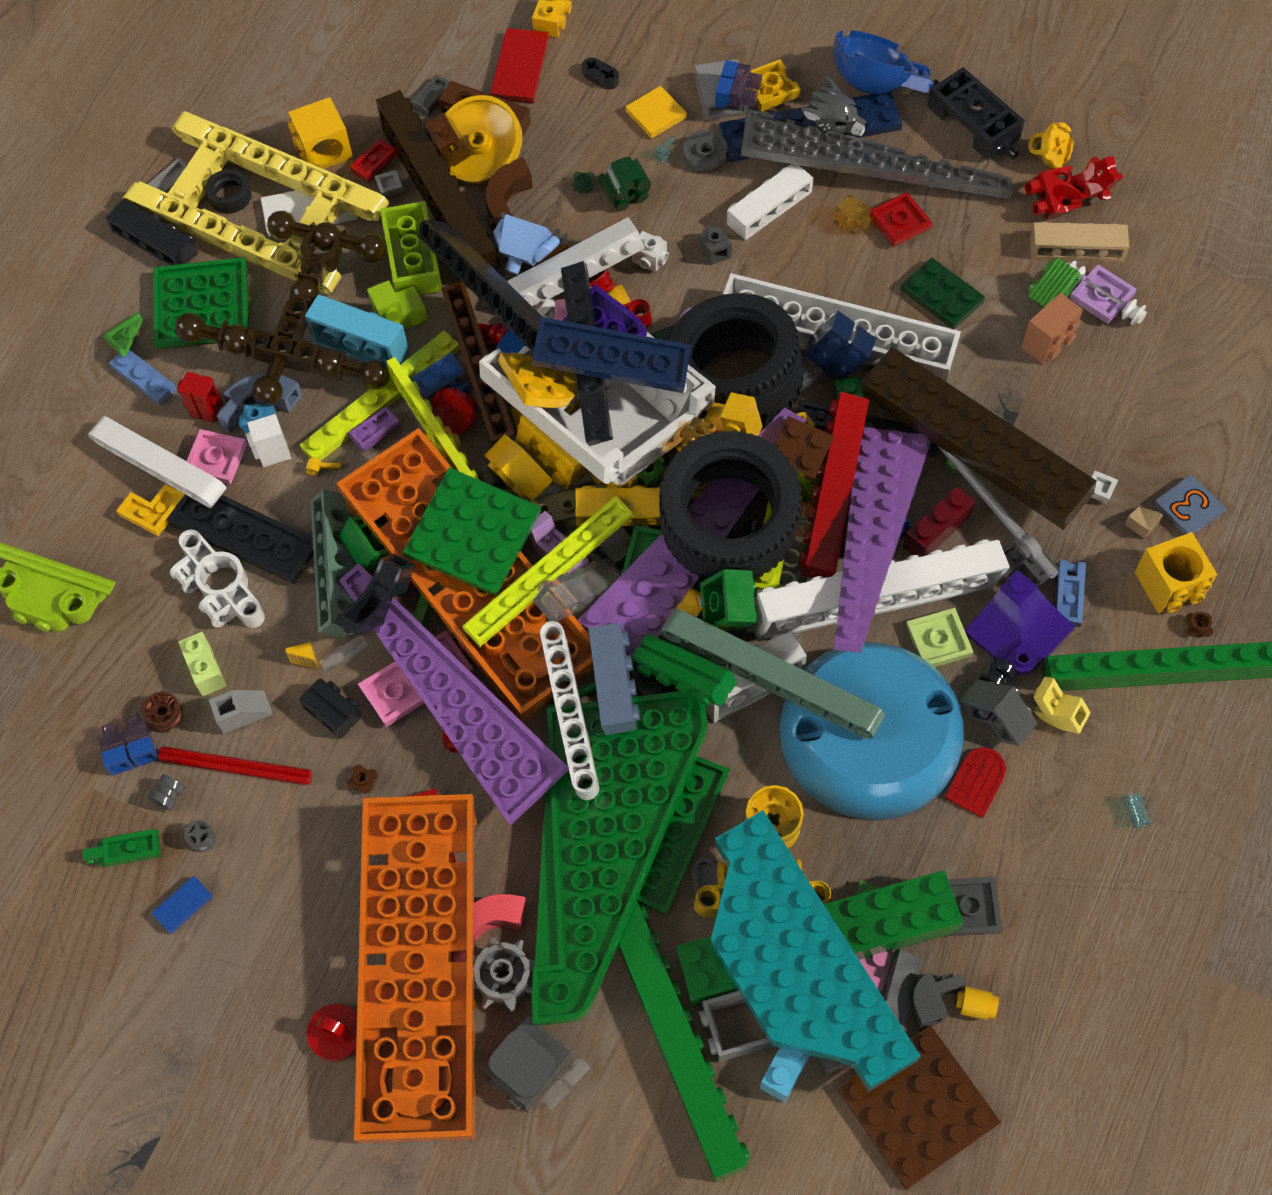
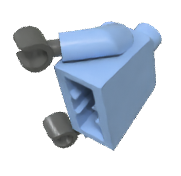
M502 212L501 220L494 230V237L499 252L504 257L509 258L505 270L518 275L522 263L534 266L536 262H540L557 246L565 245L568 233L560 236V229L556 228L554 235L551 236L552 233L546 227L516 218L514 213L510 216Z

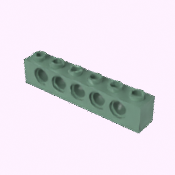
M322 489L311 499L318 634L345 639L351 634L344 632L342 627L335 624L337 614L343 612L354 603L339 581L354 567V559L339 537L348 518L351 517V513L341 493Z

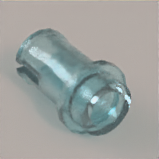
M1140 792L1125 796L1126 801L1124 805L1128 806L1134 829L1149 826L1151 821L1144 801H1146L1145 797H1142Z

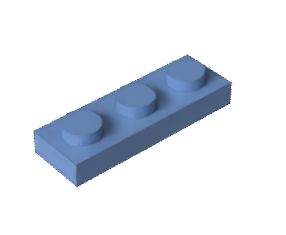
M130 350L125 357L118 354L109 362L112 369L159 405L177 391L175 384Z

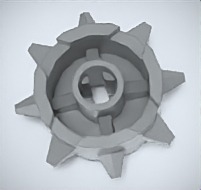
M495 937L490 938V947L484 948L478 956L474 955V989H479L483 997V1009H486L491 1004L507 1006L512 1012L515 1011L518 1001L522 1000L527 993H532L531 972H533V967H535V960L526 958L522 951V940L517 941L514 945L506 942L500 944ZM505 970L508 972V976L498 977V973L503 974Z

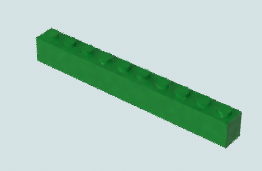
M1272 642L1050 655L1045 660L1042 672L1043 678H1054L1061 691L1272 678Z
M636 901L618 943V949L715 1182H718L747 1169V1160L751 1159L745 1142L739 1143L735 1132L739 1131L733 1114L727 1115L723 1106L727 1103L722 1088H716L712 1077L716 1076L710 1060L704 1061L701 1050H704L702 1040L698 1033L693 1035L689 1025L693 1023L691 1014L687 1007L682 1008L678 999L682 997L680 988L676 981L671 982L668 972L671 971L669 962L665 955L661 957L657 947L660 946L658 936L655 930L650 931L646 922L650 921L644 905L639 907Z

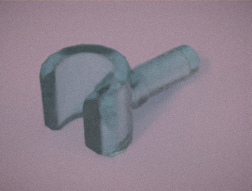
M670 136L665 144H659L656 147L657 153L655 158L661 162H665L670 156L668 148L675 140L673 136Z

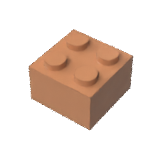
M1059 293L1029 321L1021 349L1042 365L1049 359H1055L1060 353L1061 348L1065 344L1069 346L1076 338L1077 334L1075 331L1081 324L1080 317L1083 309L1062 293Z

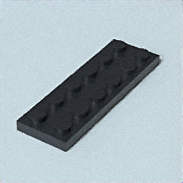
M185 494L167 518L169 525L183 532L196 530L208 544L231 553L237 558L291 584H295L314 555L313 537L224 495H221L212 508H209Z

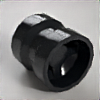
M995 658L990 664V669L984 671L979 680L993 681L1005 685L1006 682L1014 678L1016 672L1007 661Z

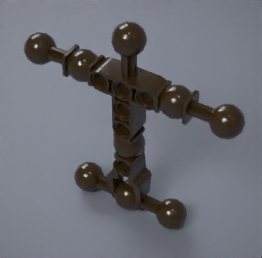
M278 210L272 213L267 221V229L271 236L278 240H286L295 235L303 237L304 240L300 246L301 272L297 275L298 280L294 281L291 285L289 300L285 304L275 333L264 330L253 331L252 328H249L248 331L242 325L232 324L228 326L227 321H224L221 328L206 325L203 319L195 313H184L175 321V333L184 342L194 343L204 338L216 341L219 351L225 349L231 354L238 355L245 352V357L251 356L257 361L269 363L266 375L256 379L251 392L255 401L262 406H273L282 398L283 388L279 380L284 367L300 372H312V374H315L317 371L324 378L337 376V381H341L343 374L361 378L365 387L371 390H379L384 388L390 380V374L384 362L370 360L365 364L348 361L345 351L340 354L339 351L333 348L320 350L319 345L315 347L312 343L303 341L302 338L307 327L305 315L318 294L320 295V287L328 272L336 270L342 248L357 251L362 260L375 263L385 255V242L381 236L375 233H367L360 238L347 235L346 230L340 231L331 222H322L317 225L315 222H312L310 225L295 221L291 213ZM315 244L322 251L330 252L328 255L323 254L321 257L311 256L313 245Z

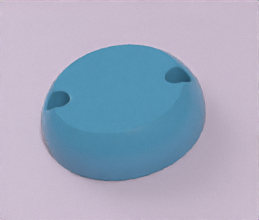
M865 642L861 653L832 649L812 660L803 669L879 707L885 713V717L874 738L865 739L786 699L784 700L780 716L781 750L792 776L809 796L824 807L848 817L864 820H885L908 815L921 809L943 791L959 764L964 740V722L961 707L953 689L935 667L917 654L904 648L878 642Z

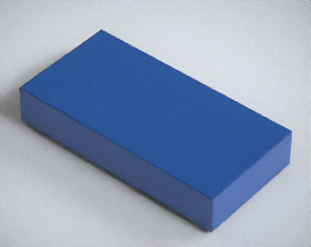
M193 876L156 908L152 914L172 934L213 896Z

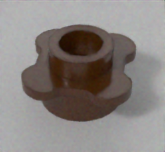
M1196 612L1186 615L1185 620L1189 626L1187 633L1190 636L1205 635L1209 637L1213 634V628H1211L1212 619L1208 613Z
M362 765L354 766V773L347 780V786L350 789L355 788L364 794L370 793L374 786V780L378 777L377 771L375 769H365ZM361 777H364L365 780H364V781H360V778H361Z

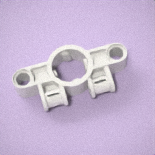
M196 530L184 531L179 537V544L186 557L171 568L170 576L181 583L182 590L185 593H192L200 589L204 599L198 606L199 610L209 616L214 627H221L236 616L249 628L260 626L264 622L265 614L258 600L247 589L248 577L240 560L228 552H215ZM219 568H232L237 577L228 587L221 590H212L206 583L208 576L218 571ZM255 610L253 614L246 615L249 611Z

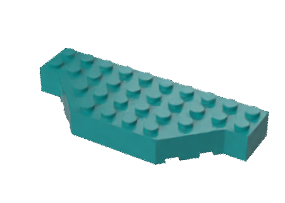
M764 810L716 837L715 846L728 866V872L711 937V947L771 1046L786 1048L802 1054L852 1066L868 1092L916 1063L920 1058V1054Z

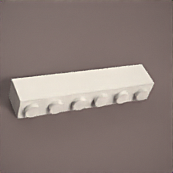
M629 217L507 282L532 307H535L545 302L548 298L550 299L564 292L561 268L584 261L590 278L645 249L638 230Z

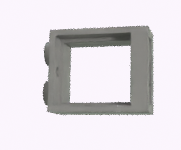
M739 991L702 1001L703 1010L699 1011L702 1027H708L711 1038L707 1039L711 1056L716 1055L718 1062L773 1047L766 1037L725 1050L723 1049L712 1012L745 1003Z

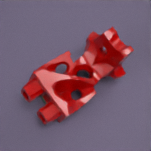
M1114 155L1102 160L1097 156L1093 157L1088 161L1084 171L1072 176L1071 172L1073 169L1072 165L1040 172L1024 185L1026 194L1028 196L1036 194L1038 201L1032 204L1033 215L1044 216L1045 220H1050L1080 208L1083 205L1082 200L1086 198L1098 197L1104 201L1111 199L1110 189L1123 178L1122 173H1119L1116 169ZM1063 174L1065 176V180L1063 181L1059 179L1057 176ZM1062 200H1067L1069 205H1064Z

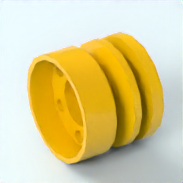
M777 785L765 786L756 791L749 799L745 820L764 810L772 823L778 822V826L774 824L773 826L789 849L799 838L804 815L802 803L797 795L786 787Z

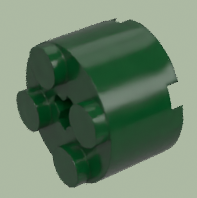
M631 157L618 159L607 166L609 171L605 175L601 173L599 176L600 186L611 205L617 211H623L630 203L635 201L643 202L649 197L648 191L651 187V181L637 158L635 160H632Z

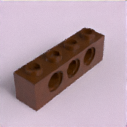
M450 81L439 98L441 113H446L454 104L465 98L477 95L492 96L506 103L515 113L521 125L522 137L531 124L530 109L528 107Z

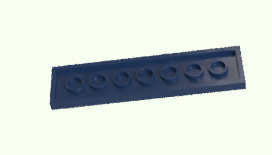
M891 92L852 98L856 104L858 116L866 120L865 131L862 136L848 133L844 135L861 138L902 130V121ZM802 107L767 113L774 115V120L786 122L789 119L795 121L797 126L806 128L808 125H812L819 129L816 122L804 116L801 111ZM745 118L719 122L721 136L727 142L729 162L750 159L749 157L741 156ZM836 122V125L841 126L845 122Z

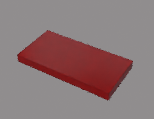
M506 28L491 95L508 101L534 103L549 40V32Z

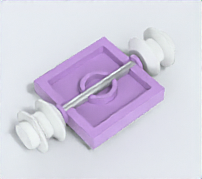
M1076 260L1072 263L1067 262L1068 265L1078 270L1082 275V278L1077 283L1079 285L1070 295L1069 299L1107 324L1120 310L1122 311V319L1130 318L1131 325L1142 322L1147 314L1145 311L1146 305L1139 307L1136 305L1137 299L1130 301L1136 293V288L1100 265H1097L1086 276L1085 266L1081 268L1076 267Z

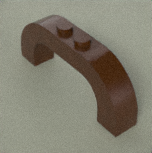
M523 157L500 167L487 184L486 204L489 216L487 223L491 231L495 230L501 220L502 212L512 216L507 206L508 201L517 193L533 188L531 172ZM567 245L557 246L540 262H536L534 266L522 263L520 271L525 272L567 250Z

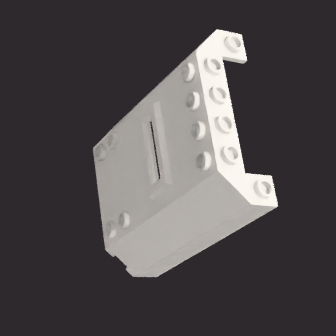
M647 332V335H646L647 337H652V338H654L652 335H650V334ZM527 346L518 352L521 355L533 356V352ZM500 349L485 355L479 361L480 378L606 484L614 482L617 485L625 484L693 434L700 425L697 419L704 409L706 411L710 410L715 397L716 386L688 365L687 371L701 384L699 388L690 393V404L686 412L671 423L628 383L604 379L605 387L608 388L606 394L613 440L589 446L585 440L581 409L571 416L564 411L579 400V392H577L575 399L573 398L570 404L564 407L527 406L521 401L498 362L499 356L502 353Z

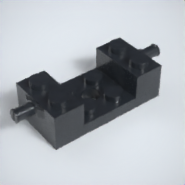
M964 67L941 82L937 79L933 80V87L930 88L927 107L941 120L952 114L975 135L972 147L987 161L1001 152H1005L1012 159L1019 155V151L1012 144L1021 138L1025 120ZM971 106H980L982 109L977 110Z

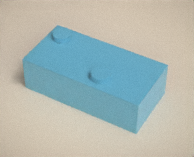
M318 294L305 315L314 344L325 348H333L341 354L345 351L347 356L365 363L370 360H380L387 365V360L395 357L401 365L409 354L403 325L382 318L374 312L368 313Z

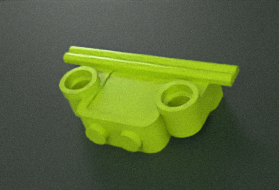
M0 542V559L6 560L4 566L0 568V594L6 599V605L13 613L12 618L21 624L29 622L44 632H49V630L54 632L64 631L70 622L83 624L92 617L98 604L107 595H110L116 584L113 580Z

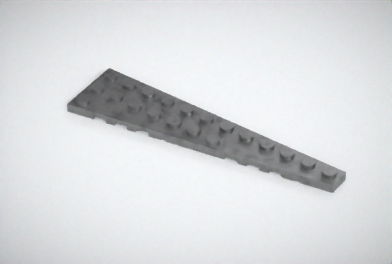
M747 108L741 156L789 163L795 166L802 165L816 169L833 170L839 173L857 174L863 177L870 176L883 180L900 181L907 184L925 185L930 188L937 187L951 191L968 192L974 195L993 196L999 199H1010L1012 195V178L977 170L964 165L956 168L949 161L940 160L937 163L927 160L926 155L919 154L918 157L905 154L906 150L844 135L835 131L820 132L816 126L808 125L806 128L797 126L795 121L789 119L786 122L774 120V115Z

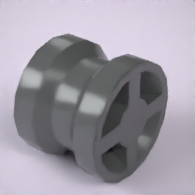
M195 820L189 823L184 830L185 840L194 851L206 852L215 844V833L205 821Z

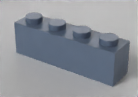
M620 622L589 628L601 727L605 735L637 730L636 721L640 720L638 704L633 705L632 696L637 695L635 681L634 679L630 680L629 671H633L631 655L626 654V647L630 646L628 632L622 630Z

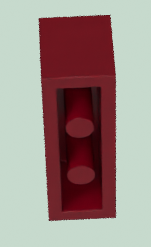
M956 486L906 533L903 547L912 555H918L919 557L927 556L935 551L971 517L976 501Z

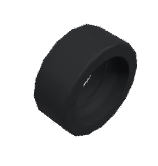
M221 170L213 174L206 184V193L211 205L221 213H236L244 209L252 197L247 178L238 170ZM227 185L242 187L241 191L233 197L221 198L216 196L217 192Z

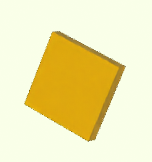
M661 86L625 106V112L651 139L687 118V112Z

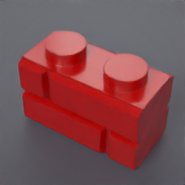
M188 371L177 386V392L183 399V405L187 408L192 418L200 420L203 418L204 421L215 423L223 402L213 378L205 375L199 376L197 373Z

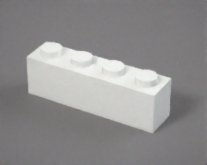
M791 164L788 167L782 168L777 175L765 180L759 188L750 191L745 198L738 203H733L727 210V225L741 238L747 240L812 193L813 177L800 166Z

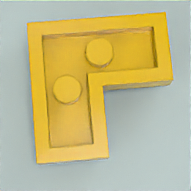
M165 484L154 499L148 502L130 492L116 512L118 516L159 536L168 525L167 518L185 494Z

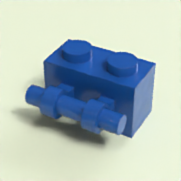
M452 353L441 357L409 378L411 382L415 381L423 399L428 396L432 399L438 390L445 385H448L449 388H457L462 392H466L471 388L466 380L461 384H457L455 381L464 372Z

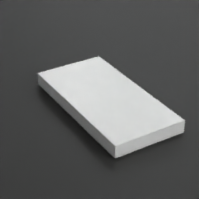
M298 191L262 197L261 202L268 237H272L267 229V221L272 213L278 210L287 211L292 214L296 222H299L306 212L305 208L310 206L315 198ZM341 210L333 224L358 220V217Z

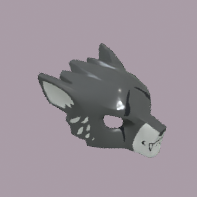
M824 76L825 87L820 88L822 93L813 92V97L809 98L811 108L802 107V113L807 119L816 122L819 130L824 133L835 131L842 134L848 133L862 136L865 131L866 120L858 116L854 100L841 92L839 87L830 78ZM836 122H845L841 126L836 125Z

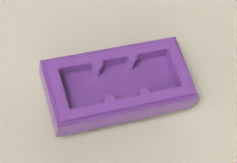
M386 406L348 432V435L364 453L400 428L402 424Z

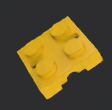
M781 59L742 74L746 90L761 112L800 97L801 89L796 81L792 82L788 78L786 67Z

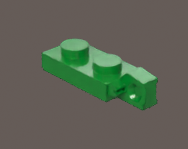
M157 829L102 838L103 841L97 843L98 847L83 849V860L86 864L99 863L100 867H110L161 857L160 836Z

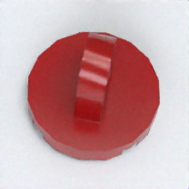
M448 387L437 392L431 399L430 405L433 415L441 419L444 427L449 426L452 434H464L474 425L476 402L469 395H466L457 388Z
M335 1003L326 1005L314 1013L306 1031L308 1044L314 1054L325 1061L338 1062L356 1053L357 1013L355 1010L347 1005Z

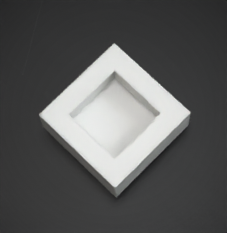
M1094 471L1092 478L1097 480L1091 498L1108 504L1118 480Z

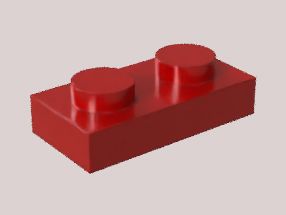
M378 139L350 165V170L368 183L397 156V151L388 143Z

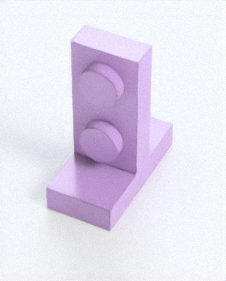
M546 511L538 516L529 534L535 554L540 560L566 538L555 528L552 516ZM587 556L567 572L566 575L571 577L589 563Z

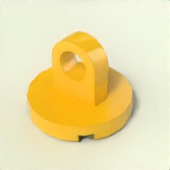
M1062 122L1050 124L1045 132L1036 133L1031 137L1028 143L1029 151L1035 156L1042 157L1044 164L1048 168L1062 167L1063 164H1067L1073 151L1074 143L1073 138H1070V127ZM1042 140L1041 149L1037 150V144Z

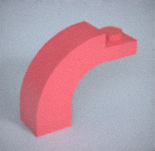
M498 894L474 902V944L483 933L494 928L522 931L527 910L526 897ZM467 951L451 952V962H467Z

